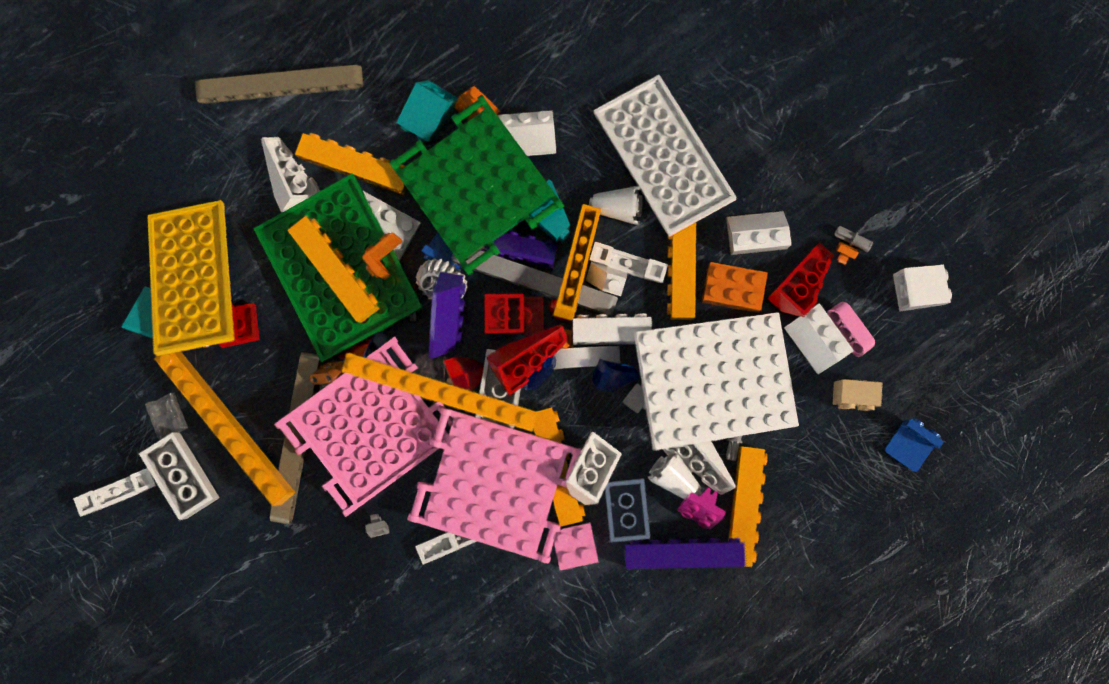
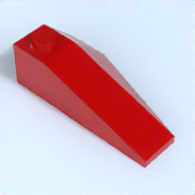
M819 242L767 299L781 312L805 317L818 300L817 297L823 286V280L828 272L833 254Z
M558 325L502 346L486 356L506 393L511 395L530 381L528 378L536 370L539 371L542 368L541 364L548 357H553L568 340L563 326Z

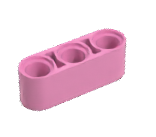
M839 302L827 312L828 316L854 350L851 352L853 355L861 357L874 347V338L848 303Z

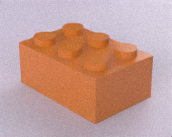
M710 262L707 267L701 303L758 313L762 308L768 273Z

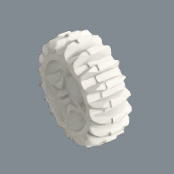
M428 259L427 262L420 266L416 275V284L419 285L418 289L422 290V295H427L428 299H432L440 272L463 275V283L467 284L465 275L461 274V269H456L455 265L452 266L449 264V261L444 262L442 259Z

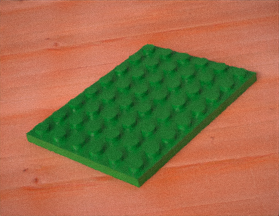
M353 173L253 228L323 363L424 308L394 249L380 260L391 274L386 280L381 277L377 278L367 270L366 266L368 264L362 256L365 255L367 248L372 245L376 246L380 242V238L385 235V232ZM307 216L310 219H316L321 226L319 230L322 234L326 233L330 237L332 247L334 249L337 248L343 254L342 260L345 264L349 263L355 270L354 276L357 279L360 278L365 283L367 293H372L378 300L377 306L380 309L362 323L354 319L288 232V229L303 217Z

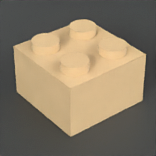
M839 380L834 382L833 405H838V409H855V406H857L858 410L870 411L875 410V407L881 406L882 382Z

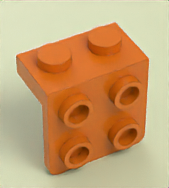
M394 232L386 233L380 238V242L376 246L372 245L367 248L365 255L362 256L368 264L366 266L367 270L377 278L381 277L384 280L389 278L391 274L380 260L403 240Z

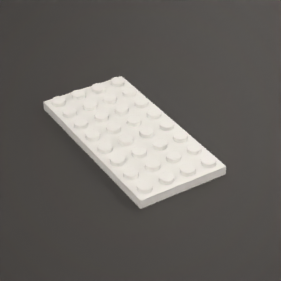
M660 75L594 110L596 118L636 184L640 186L641 192L669 237L736 200L737 197Z

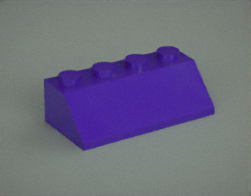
M507 231V233L493 241L500 251L497 255L498 257L550 270L554 269L558 245H555V242L545 239L542 242L538 241L534 236L526 235V237H520L516 232ZM486 246L481 251L485 252L488 249H490V247Z
M440 272L432 296L429 358L433 359L455 351L457 343H461L462 332H459V327L462 328L463 316H460V312L464 310L465 300H462V295H465L466 284L463 283V275Z

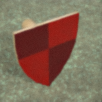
M454 357L443 361L449 375L447 379L449 385L472 391L480 383L484 365L468 357Z

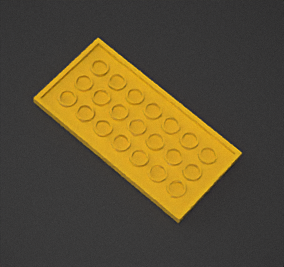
M222 200L148 215L154 354L159 356L234 341L225 210Z

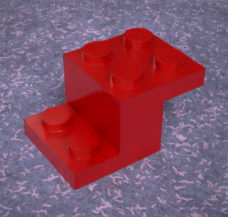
M485 294V334L531 336L544 331V297H524V294Z
M249 303L235 307L232 304L234 341L219 343V345L225 348L260 340L256 305Z

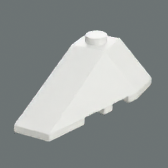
M263 137L261 139L274 197L281 212L320 192L316 181L305 174V168L302 164L298 165L292 158V152L279 137Z
M711 441L663 449L665 453L672 449L675 450L690 472H694L701 477L703 483L720 495L736 487Z

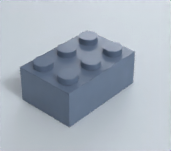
M644 479L608 482L605 487L610 542L649 539Z

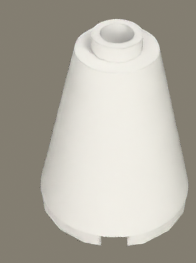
M640 186L594 194L593 198H590L589 206L600 208V215L638 225L640 221H636L637 217H641L642 195L638 194V191H641Z
M675 450L667 451L666 453L669 455L665 458L661 456L650 469L649 473L651 476H648V479L683 499L691 492L701 496V486Z

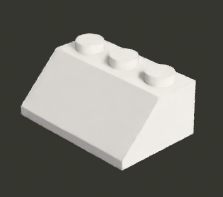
M552 111L497 115L527 156L556 154Z
M783 211L726 218L731 255L783 250L791 246L790 229Z
M820 303L814 306L805 317H798L784 327L817 374L854 351Z
M594 432L590 433L566 480L570 495L584 505L598 503L622 454Z

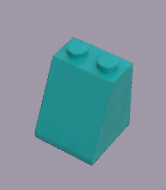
M429 80L416 82L396 123L401 125L402 130L416 134L417 139H420L422 142L433 141L455 109L458 98Z
M549 179L547 183L558 197L555 187ZM550 200L532 213L530 217L533 218L554 202ZM563 208L561 210L557 209L536 224L556 245L559 242L564 243L570 236V223Z
M145 286L124 321L122 328L153 338L151 288Z

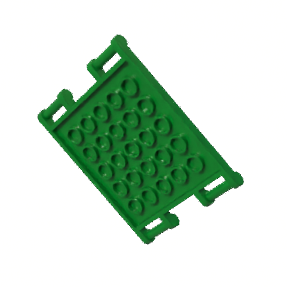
M483 95L477 97V101L459 114L451 116L458 129L431 149L427 150L419 139L415 142L416 145L395 160L391 159L389 161L392 168L468 275L472 274V270L493 255L497 256L500 253L493 241L525 219L533 230L537 227L536 224L557 209L561 210L564 207L563 203ZM480 107H484L485 110L463 125L462 120ZM419 151L423 153L403 169L399 167ZM550 200L554 202L533 218L530 217L532 213ZM486 246L490 247V249L485 251L483 254L478 256L469 264L466 262L468 259H470L472 256H474L479 251L484 249Z

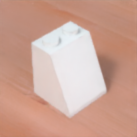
M944 265L904 268L893 274L899 311L951 303L952 292L947 285L948 272Z

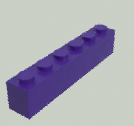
M720 538L708 539V542H701L700 539H689V543H681V539H670L669 543H661V540H649L650 544H642V540H630V544L625 545L626 569L746 566L745 541L740 542V538H728V542H720Z

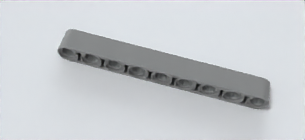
M479 251L466 262L469 264L484 252ZM453 254L451 261L456 265L461 266V264ZM495 255L474 269L476 272L558 299L563 278ZM582 285L577 306L603 315L612 316L618 298Z

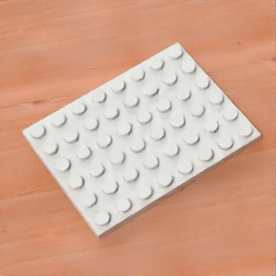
M779 313L634 333L653 450L799 426Z

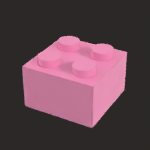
M590 522L560 528L559 532H556L554 544L560 570L598 562Z

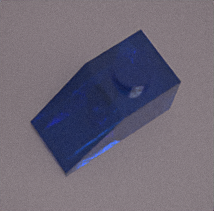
M555 356L548 357L541 364L542 368L539 371L536 370L528 378L530 381L524 386V390H535L554 372L556 366Z
M599 359L591 379L598 390L614 392L637 380L639 374L633 366Z

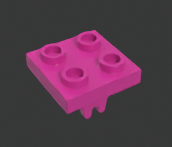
M707 488L701 496L691 492L680 503L677 511L683 517L696 521L702 528L711 530L723 519L726 511L715 506L718 493L714 492L711 495L710 488Z

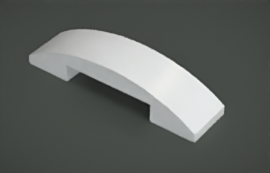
M595 242L589 259L597 264L627 272L629 275L663 283L668 264L652 259H644Z
M619 346L559 349L553 357H548L544 361V370L620 366Z
M146 468L122 480L73 499L79 515L84 516L142 493L156 486L150 471Z

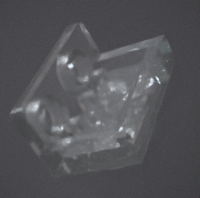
M416 354L415 364L418 368L415 370V374L445 383V366L443 363L445 355L432 359L429 358V354Z
M175 393L167 394L156 401L145 404L158 439H163L171 433H180L188 429Z

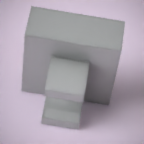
M378 514L370 516L372 524L365 525L366 533L371 538L390 533L389 526L385 521H381V517Z

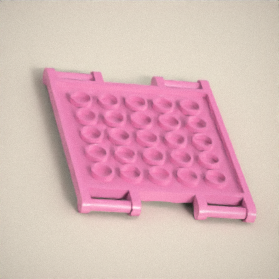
M393 337L366 357V359L399 369L386 351L391 347L407 368L405 371L412 373L418 368L398 345L396 337ZM344 373L274 425L277 429H281L296 449L297 455H300L309 447L314 451L333 476L322 487L330 493L346 517L439 449L430 445L431 439H434L439 422L433 412L436 410L440 412L441 407L445 406L443 403L435 402L428 407L420 396ZM449 416L447 420V423L450 427L452 426L454 418L451 416ZM288 421H291L306 441L304 444L300 443L286 423ZM444 430L441 441L447 443L449 433ZM338 483L353 504L349 506L333 485Z
M441 407L439 412L441 416L435 436L430 442L431 446L444 449L434 485L418 482V492L407 520L527 556L543 563H550V553L556 532H559L561 525L546 519L557 484L568 488L566 480L582 450ZM451 416L454 417L446 443L441 440L448 417ZM568 452L573 455L566 478L563 479L560 478V474ZM429 491L431 495L423 517L419 515L425 492ZM545 527L549 529L543 552L539 553L537 549Z

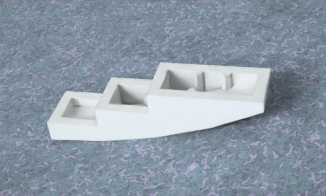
M447 532L415 547L422 564H425L476 541Z

